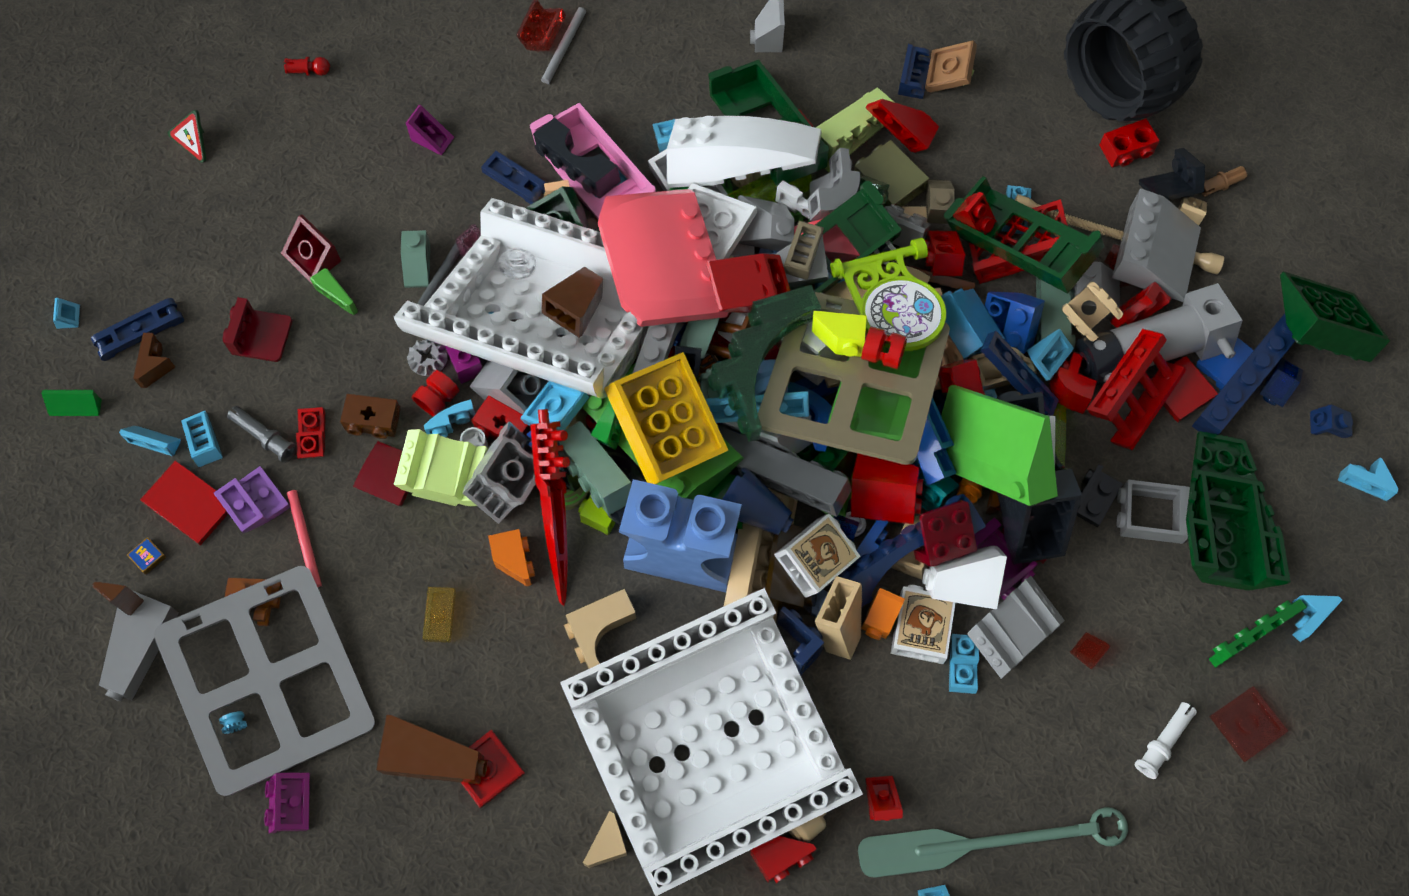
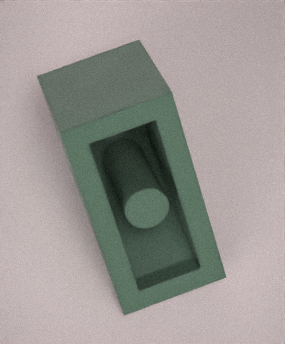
M426 230L401 232V261L405 288L428 287L431 244Z

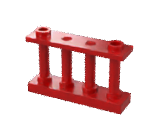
M1142 329L1087 408L1092 416L1111 421L1114 424L1117 432L1110 441L1115 445L1133 450L1187 370L1183 366L1168 363L1164 360L1159 351L1167 339L1162 333ZM1153 361L1158 368V372L1151 380L1146 370ZM1140 382L1145 391L1137 400L1132 391L1137 383ZM1124 402L1131 409L1125 420L1118 413Z

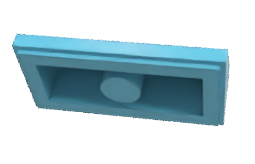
M139 426L123 428L119 432L128 443L170 456L175 455L181 439Z

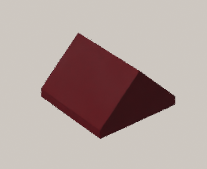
M299 215L281 254L312 284L310 280L312 276L324 268L330 271L341 262L335 246L307 218Z

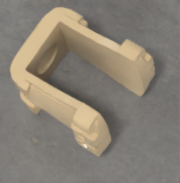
M1091 281L1070 302L1063 305L1062 311L1068 316L1067 318L1070 323L1076 326V329L1083 336L1086 335L1090 341H1095L1099 337L1092 331V328L1110 312L1118 320L1123 316V312L1117 307L1118 305L1115 300L1108 297L1109 294L1102 287L1099 288L1095 282ZM1085 301L1095 302L1096 310L1093 314L1086 315L1082 312L1081 307Z

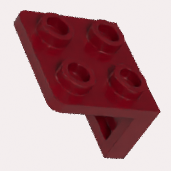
M238 297L235 306H232L230 310V323L223 332V342L232 355L279 362L287 342L292 319L287 315L254 310L248 299Z
M961 500L920 515L919 520L924 546L913 550L915 560L932 567L977 551L968 502Z

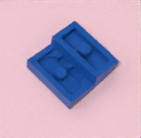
M1237 338L1234 346V357L1228 359L1224 354H1220L1203 361H1197V368L1215 380L1216 387L1220 391L1254 351L1239 338Z

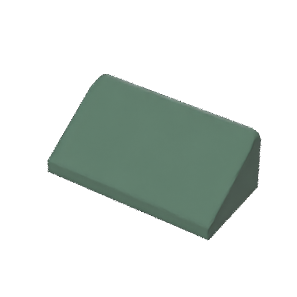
M720 318L688 321L679 346L702 348V361L705 358Z

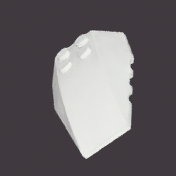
M705 116L675 119L667 146L668 188L690 187L692 183L699 186L723 184L724 179L735 177L736 181L746 179V174L760 172L761 175L771 173V169L782 167V170L816 164L822 133L821 129L794 122L750 116Z

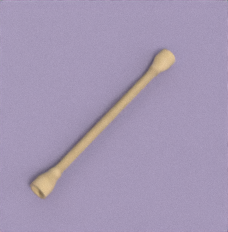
M1017 194L1015 198L1016 201L1030 208L1041 206L1026 196ZM1053 210L1048 212L1046 216L1055 219L1059 212ZM1065 214L1068 225L1082 227V229L1085 228V230L1088 229L1091 232L1100 231L1103 235L1122 240L1123 231ZM1196 252L1193 264L1198 265L1206 272L1217 275L1223 266L1224 256L1215 253Z

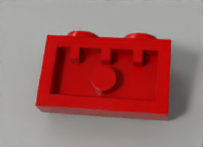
M1153 282L1122 304L1119 309L1123 312V316L1119 320L1113 316L1110 322L1118 328L1124 323L1130 324L1148 318L1168 304L1171 298L1156 282Z

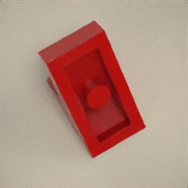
M893 776L865 778L870 820L889 821L903 818V809Z

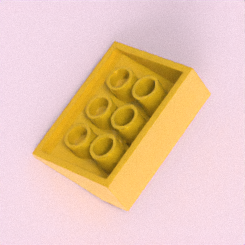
M684 352L618 379L604 388L647 483L657 484L728 451Z

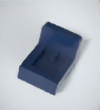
M1332 404L1310 412L1311 434L1318 435L1329 432L1341 438L1352 436L1353 419L1350 412Z

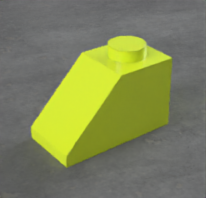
M814 311L812 332L835 354L861 357L865 343L867 316Z

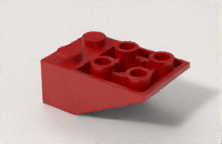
M761 253L713 260L706 263L716 302L721 312L774 314L794 303L780 255Z

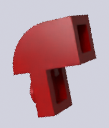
M1073 352L1069 361L1065 360L1050 381V391L1058 398V403L1062 406L1083 414L1092 400L1097 381L1078 374L1083 357Z

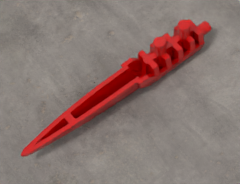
M538 409L539 423L530 425L535 484L540 491L544 530L559 603L564 606L567 592L568 564L564 494L567 492L566 483L561 478L566 477V472L560 471L559 467H568L570 459L568 457H558V451L564 449L563 445H557V441L567 440L568 433L565 430H556V427H561L560 421L550 422L548 409Z

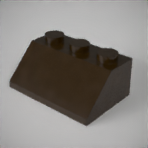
M792 524L786 533L781 531L779 535H773L765 590L772 605L779 612L784 606L788 610H795L799 615H811L812 607L816 605L817 595L814 594L805 598L774 555L805 529Z

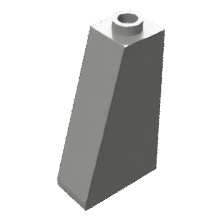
M135 591L133 592L141 597L144 602L131 616L117 608L99 686L107 690L106 696L120 702L123 697L132 701L159 651L154 638L156 627L176 618L179 613L173 607Z

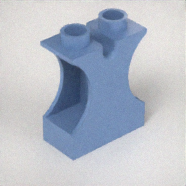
M633 479L619 533L629 537L623 559L624 569L726 592L738 537L735 531L742 504L704 495H697L694 499H687L679 496L676 489Z

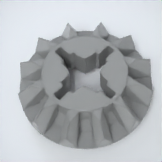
M427 339L417 340L413 347H409L407 356L410 368L416 374L422 376H430L434 370L441 371L448 359L444 345ZM429 351H431V355L433 358H427L425 361H423V357L421 354H427Z

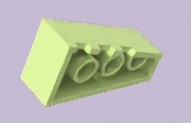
M878 87L816 127L821 129V139L829 146L828 162L825 168L828 172H830L829 159L839 148L849 149V155H851L884 127L866 109L867 104L880 99L894 102Z

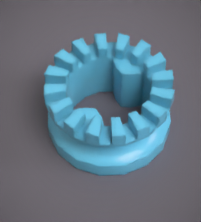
M237 711L222 716L219 719L220 724L224 725L222 732L229 734L234 733V729L237 732V728L239 730L246 728L247 723L242 720L244 712Z

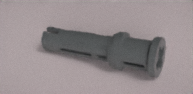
M238 405L232 407L236 414L231 410L228 412L227 418L258 439L263 449L266 451L271 450L278 456L281 462H288L296 453V443L293 441L288 442L278 430L268 429Z

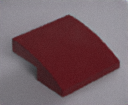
M377 441L364 462L353 487L402 507L408 491L401 490L394 485L402 450Z

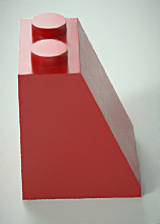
M857 453L852 476L851 517L914 524L915 514H921L922 499L917 498L918 495H922L924 479H919V468L912 464L904 465Z

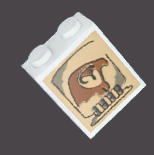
M829 513L816 519L774 554L805 598L820 592L836 576L840 575L861 557L854 543L846 537L838 521Z
M903 586L900 597L905 598L896 618L890 654L944 664L948 656L955 602L932 599L928 591H924V588L921 586Z

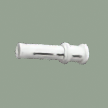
M1182 702L1158 739L1149 742L1147 745L1148 750L1143 758L1137 760L1134 764L1145 776L1151 779L1157 778L1159 775L1158 770L1163 762L1171 758V748L1192 718L1197 714L1194 707L1189 711L1188 708L1191 705Z

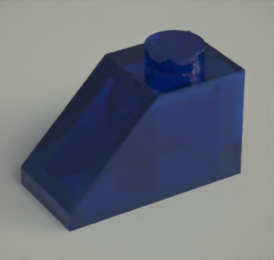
M1281 358L1261 389L1260 394L1263 395V399L1273 406L1278 404L1283 407L1300 384L1303 370Z

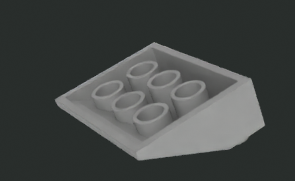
M1140 188L1129 209L1112 278L1143 289L1156 282L1170 298L1184 302L1201 227L1164 196Z

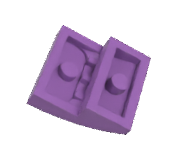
M261 466L238 481L234 478L214 492V495L242 533L251 531L269 522L290 508L288 502Z

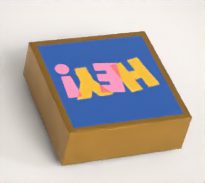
M148 537L127 554L145 575L166 558Z

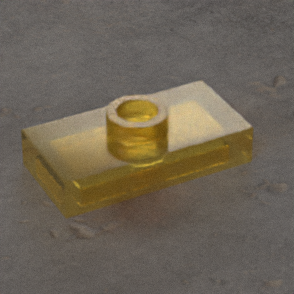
M428 587L423 641L451 643L456 596L455 588Z

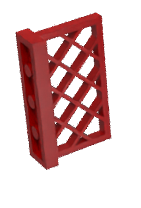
M1061 199L1032 208L1044 215L1058 209L1059 214L1054 220L1061 221L1068 226ZM1013 215L1006 224L1011 227L1005 236L998 233L995 238L1002 240L1001 243L1005 245L1007 243L1015 245L1018 241L1011 237L1016 230L1026 232L1029 228L1021 225L1024 219ZM1048 231L1044 234L1037 232L1034 237L1040 239L1038 243L1030 246L1026 245L1020 253L1040 262L1059 237H1049L1051 233ZM969 243L973 259V269L980 284L1024 271L994 254L988 259L979 261L978 258L985 249L978 247L976 250L977 246Z

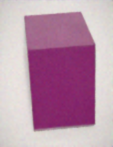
M418 105L406 122L411 141L437 154L442 155L454 138L422 105Z

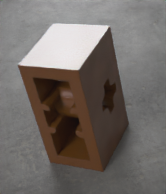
M346 394L340 422L345 431L351 435L360 436L362 433H369L379 439H386L387 436L395 437L401 408L398 401L394 399Z

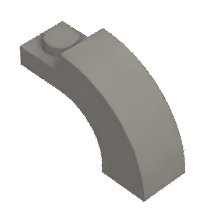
M839 148L829 159L831 188H818L807 199L810 221L823 219L857 193L860 184V172L851 171L852 161L849 156V149Z

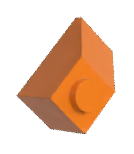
M879 588L861 629L866 631L865 634L877 640H880L881 637L887 638L905 600L903 597Z

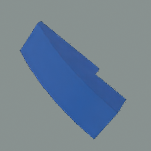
M933 397L917 454L927 485L956 474L946 451L947 448L954 444Z

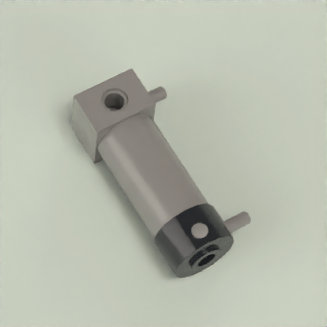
M1217 283L1186 293L1182 307L1112 330L1096 333L1099 338L1095 341H1090L1087 337L1077 339L1075 351L1083 357L1080 365L1083 375L1096 380L1097 386L1107 381L1142 329L1164 334L1167 341L1159 352L1165 361L1196 352L1201 361L1220 354H1224L1226 358L1230 359L1235 356L1234 346L1243 320Z

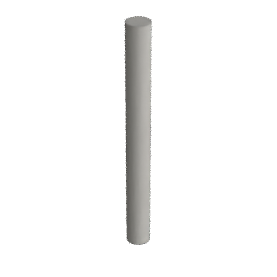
M579 7L541 78L542 82L550 84L586 14L584 8Z

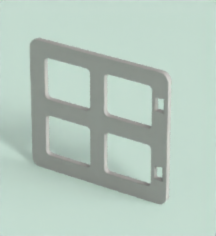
M297 566L162 623L154 631L155 641L216 791L222 796H231L272 777L275 773H281L370 732L375 725L373 714L312 573L305 566ZM281 582L283 590L268 596L264 588ZM297 591L300 594L319 642L313 647L276 663H271L251 619L250 610L287 593ZM201 616L203 624L188 630L184 622ZM227 620L231 624L246 660L249 673L208 693L200 694L181 649L180 640ZM323 663H328L348 706L350 717L305 738L301 737L280 685L289 678ZM253 694H259L280 742V748L269 755L232 770L213 728L210 715Z

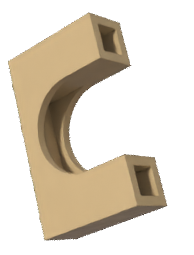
M625 589L566 615L568 623L564 627L569 639L575 638L579 646L574 650L580 663L586 662L588 669L599 665L596 649L603 635L616 627L636 619L635 610Z

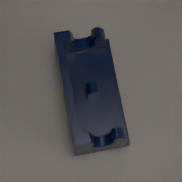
M908 44L898 95L923 99L931 58L919 55L929 56L930 51L928 49Z

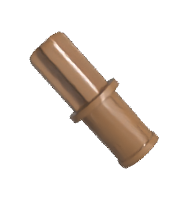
M1240 166L1226 173L1219 172L1215 177L1205 180L1202 195L1206 197L1218 190H1227L1230 185L1244 180L1247 177L1245 168Z

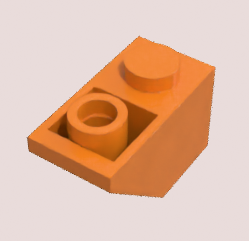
M519 529L489 535L488 538L495 567L525 586L532 585L530 577H534L535 573L532 561L527 562L525 553L530 552L527 536L522 537Z

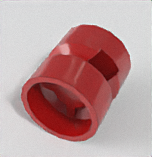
M871 326L865 339L861 359L873 363L881 360L883 366L898 369L905 351L907 336L895 332L887 335L886 330ZM885 343L890 344L888 353L883 352Z
M434 370L426 379L427 386L421 385L411 396L413 401L432 417L443 411L446 407L445 401L450 402L460 391L448 376L438 370Z

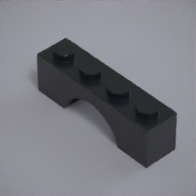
M553 118L533 134L536 142V151L542 157L546 156L550 159L557 169L561 168L572 181H578L589 194L593 193L600 199L621 182L617 165L603 154L592 157H580L572 154L571 150L574 147L570 129L556 118Z

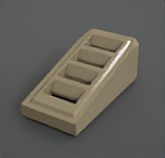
M799 221L784 264L785 274L808 280L824 227ZM801 233L813 235L815 239L801 236ZM798 243H803V244H806V245H810V246H812V247H811V248L804 247V246L798 245ZM795 252L806 255L808 258L797 256Z

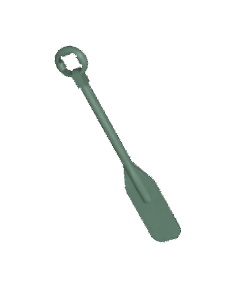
M1103 807L1092 814L1089 823L969 839L939 829L865 838L860 842L858 856L862 872L868 877L875 878L942 869L969 851L1088 835H1092L1098 843L1104 846H1116L1125 840L1128 833V823L1120 811L1110 807ZM1114 814L1119 818L1117 824L1118 830L1122 831L1119 838L1115 835L1107 836L1105 840L1098 834L1100 833L1099 823L1096 822L1099 815L1102 818L1111 817Z

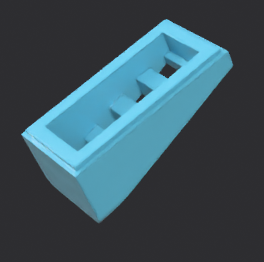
M206 411L181 420L191 458L198 467L223 458ZM203 423V426L193 430L190 429L192 426ZM206 432L205 434L200 435V436H198V437H195V438L193 437V436L198 435V434H200V433ZM208 441V443L197 447L198 444Z

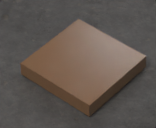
M969 41L932 50L925 89L928 92H935L970 84L977 48L976 43Z

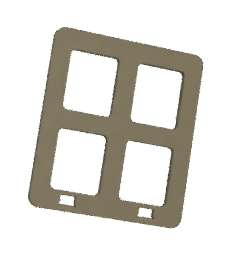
M808 290L800 292L797 296L757 415V426L764 431L904 465L914 463L919 451L950 331L949 325L945 322L940 336L933 343L926 346L919 375L916 378H910L872 369L868 366L869 361L862 360L858 356L849 357L848 361L842 362L801 352L800 347L811 314L814 311L860 314L853 300ZM826 304L840 305L841 309L826 307ZM798 370L841 381V387L829 423L823 424L780 412L793 371ZM863 387L879 389L911 398L912 401L901 440L894 441L851 430L850 426Z

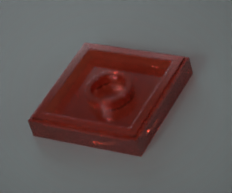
M1254 686L1209 716L1243 762L1249 760L1288 732Z

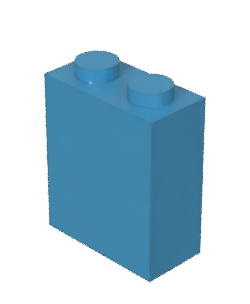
M961 288L954 293L948 291L941 295L946 307L945 322L950 327L949 336L964 359L981 354V349L987 335L993 331H997L1005 340L974 289L964 291Z

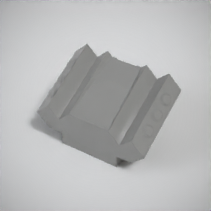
M510 421L500 430L499 437L491 444L463 490V494L498 524L514 507L525 502L535 486L533 451L528 445L531 440Z
M1030 576L1018 588L1012 591L997 606V609L990 611L967 635L1002 679L1065 620L1032 576Z

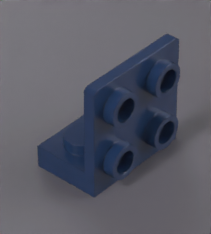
M783 606L779 612L778 624L801 644L793 653V661L801 676L821 655L824 641H822L823 636L815 628H808L802 623V617L795 610H788Z

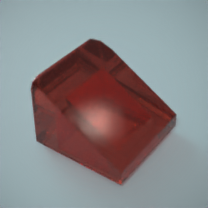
M1086 632L1070 653L1088 668L1092 669L1111 646Z

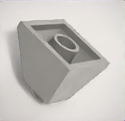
M769 0L756 18L755 28L750 30V44H755V52H782L785 27L784 0Z
M742 195L738 196V200L756 206L757 214L738 244L780 251L792 243L794 237V218L785 204Z

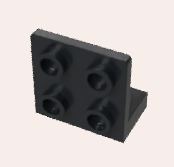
M1185 148L1175 149L1174 159L1172 160L1174 172L1139 179V185L1144 190L1164 196L1169 201L1180 197L1189 198L1204 192L1205 165Z

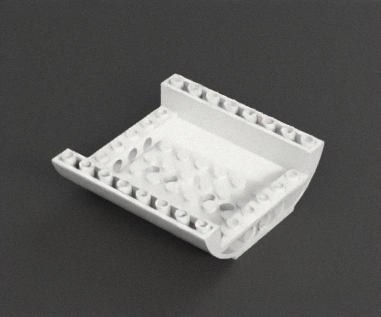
M491 198L481 210V236L427 303L422 306L406 301L394 316L397 326L403 332L598 398L607 397L604 388L612 382L625 377L640 353L649 326L640 327L637 324L636 317L631 312L627 313L621 307L600 232ZM587 267L603 278V294L583 336L578 338L542 314V293L581 268ZM587 342L588 344L582 345L580 343Z
M765 588L560 682L655 896L863 795L851 768H844L773 619L776 611ZM752 710L762 712L764 719L760 725L750 723L748 716ZM729 721H733L739 726V733L735 737H729L724 732V725ZM678 745H685L689 748L690 755L687 760L679 761L676 759L674 750ZM657 756L664 760L665 768L662 772L654 773L650 770L649 762L651 758Z

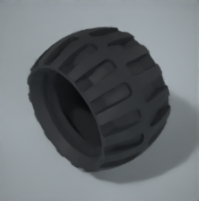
M1181 0L1094 1L1078 16L1065 39L1067 44L1064 50V59H1066L1068 77L1075 86L1074 90L1087 103L1089 109L1101 114L1102 118L1107 120H1117V122L1136 121L1162 112L1186 93L1201 68L1203 43L1202 38L1199 37L1195 18L1191 17L1187 11V6ZM1126 42L1129 44V46H1130L1131 49L1133 50V52H1134V54H1135V56H1136V59H1137V61H1138L1139 66L1137 65V63L1134 61L1133 57L1131 56V54H1130V52H1129V49H1128V47H1127Z

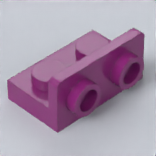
M275 773L270 777V781L266 782L265 796L269 798V809L265 811L264 823L265 826H269V833H276L277 831H307L309 829L310 773Z

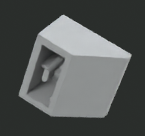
M894 204L884 207L902 229L901 235L893 241V244L903 248L910 246L913 239L922 237L925 240L931 226L930 223L926 222V217L916 213L913 216L905 214L904 208Z

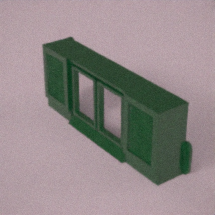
M759 59L735 69L725 66L709 73L710 97L724 116H743L772 104L782 117L778 120L811 126ZM820 139L816 164L782 170V167L771 169V173L768 175L777 186L782 181L789 183L827 167L829 146Z
M984 176L980 178L964 199L957 198L944 213V218L947 220L951 230L957 231L960 238L1038 277V279L1067 294L1105 247L1100 231H1093L1087 236L991 189L987 178ZM978 192L984 193L997 221L993 229L986 235L953 217V214L966 198ZM1015 215L1032 223V225L1014 247L1010 248L994 238ZM1042 228L1058 236L1059 239L1041 261L1038 262L1020 252L1038 230Z
M865 181L860 185V191L815 224L816 226L824 227L822 235L837 225L860 254L856 259L877 254L897 239L902 231L883 207V196L870 181ZM826 256L827 270L832 275L830 263L832 262ZM832 275L830 279L813 292L826 293L843 279L834 278ZM805 285L790 287L794 303L774 314H767L771 320L781 325L789 319L798 294L808 290Z

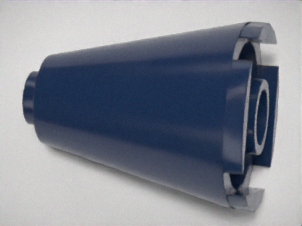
M743 467L741 471L744 476H736L722 500L742 504L739 522L777 535L781 531L786 533L794 521L790 517L792 511L749 469Z

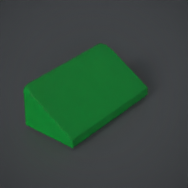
M42 390V397L49 416H99L102 399L93 390Z

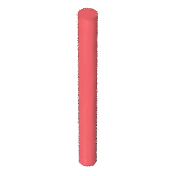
M291 490L287 492L305 566L311 571L317 587H320L322 584L297 490Z

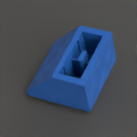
M988 292L985 308L1003 334L1005 341L1011 347L1018 349L1022 354L1034 345L1045 300L1023 293Z

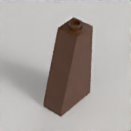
M386 715L376 770L385 775L480 784L481 777L486 775L487 761L476 750L393 715Z

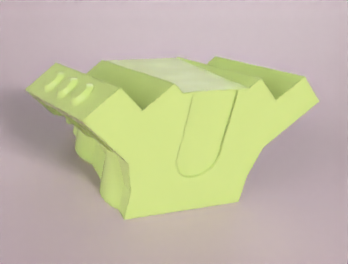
M420 429L408 430L394 485L401 490L412 492V496L457 506V504L477 506L463 494V490L489 448L487 446H474L470 442L445 438L439 434H426Z

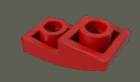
M325 408L297 409V458L324 457Z

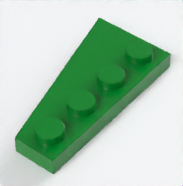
M1301 599L1292 604L1287 600L1275 608L1278 613L1270 617L1267 613L1254 622L1257 627L1251 631L1246 627L1234 635L1236 640L1228 644L1227 641H1224L1212 649L1215 655L1209 658L1210 662L1216 668L1307 608Z

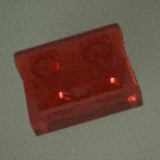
M533 0L516 35L527 50L549 51L566 17V13L562 8L544 9L538 0Z

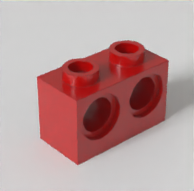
M1147 118L1104 133L1099 146L1112 168L1118 165L1124 167L1137 158L1146 159L1152 156L1160 140Z
M928 231L927 240H925L928 250L926 266H930L932 275L962 276L965 252L957 231Z

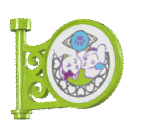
M922 237L911 240L910 246L843 263L838 258L833 263H830L833 277L844 278L859 314L867 316L866 333L873 326L886 330L887 335L893 332L907 336L905 351L918 350L933 343L940 336L946 321V307L940 294L932 286L910 274L904 264L903 258L913 256L916 260L927 257V245ZM885 262H889L885 269L887 273L884 272L881 266ZM857 274H859L857 279L858 286L861 289L867 290L863 298H861L853 278ZM869 275L872 278V280L869 282H865L864 280H867ZM885 343V347L890 349V344Z

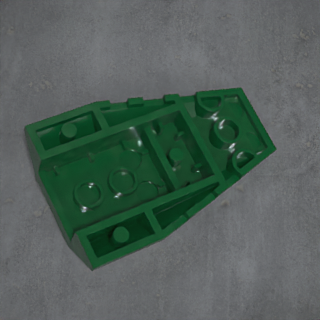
M1199 431L1196 438L1186 514L1193 570L1202 583L1248 591L1290 583L1283 534L1280 526H1275L1272 516L1275 513L1272 506L1267 505L1263 495L1265 488L1263 483L1257 480L1254 473L1257 471L1246 440Z

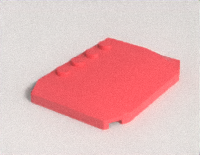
M690 189L605 196L598 220V227L621 307L627 313L631 312L636 317L637 324L640 327L728 316L729 312L719 311L712 282L709 278L706 263L716 260L695 192Z

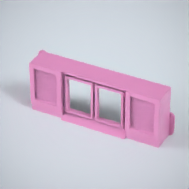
M580 103L554 117L551 114H547L530 124L533 135L553 118H556L570 129L574 147L571 150L572 154L581 157L599 146L610 161L616 164L620 172L627 178L626 181L617 185L599 199L593 193L589 194L578 181H572L561 168L557 169L552 164L561 178L569 181V185L573 188L576 196L598 220L605 196L656 192L655 186L646 179Z

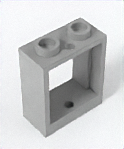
M1127 480L1124 486L1119 488L1117 501L1121 503V512L1117 515V527L1120 528V536L1183 544L1188 539L1186 514L1190 487ZM1132 495L1173 500L1172 530L1132 526Z

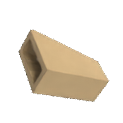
M836 576L815 620L818 632L823 636L822 641H824L826 652L850 660L861 638L862 585L859 582Z

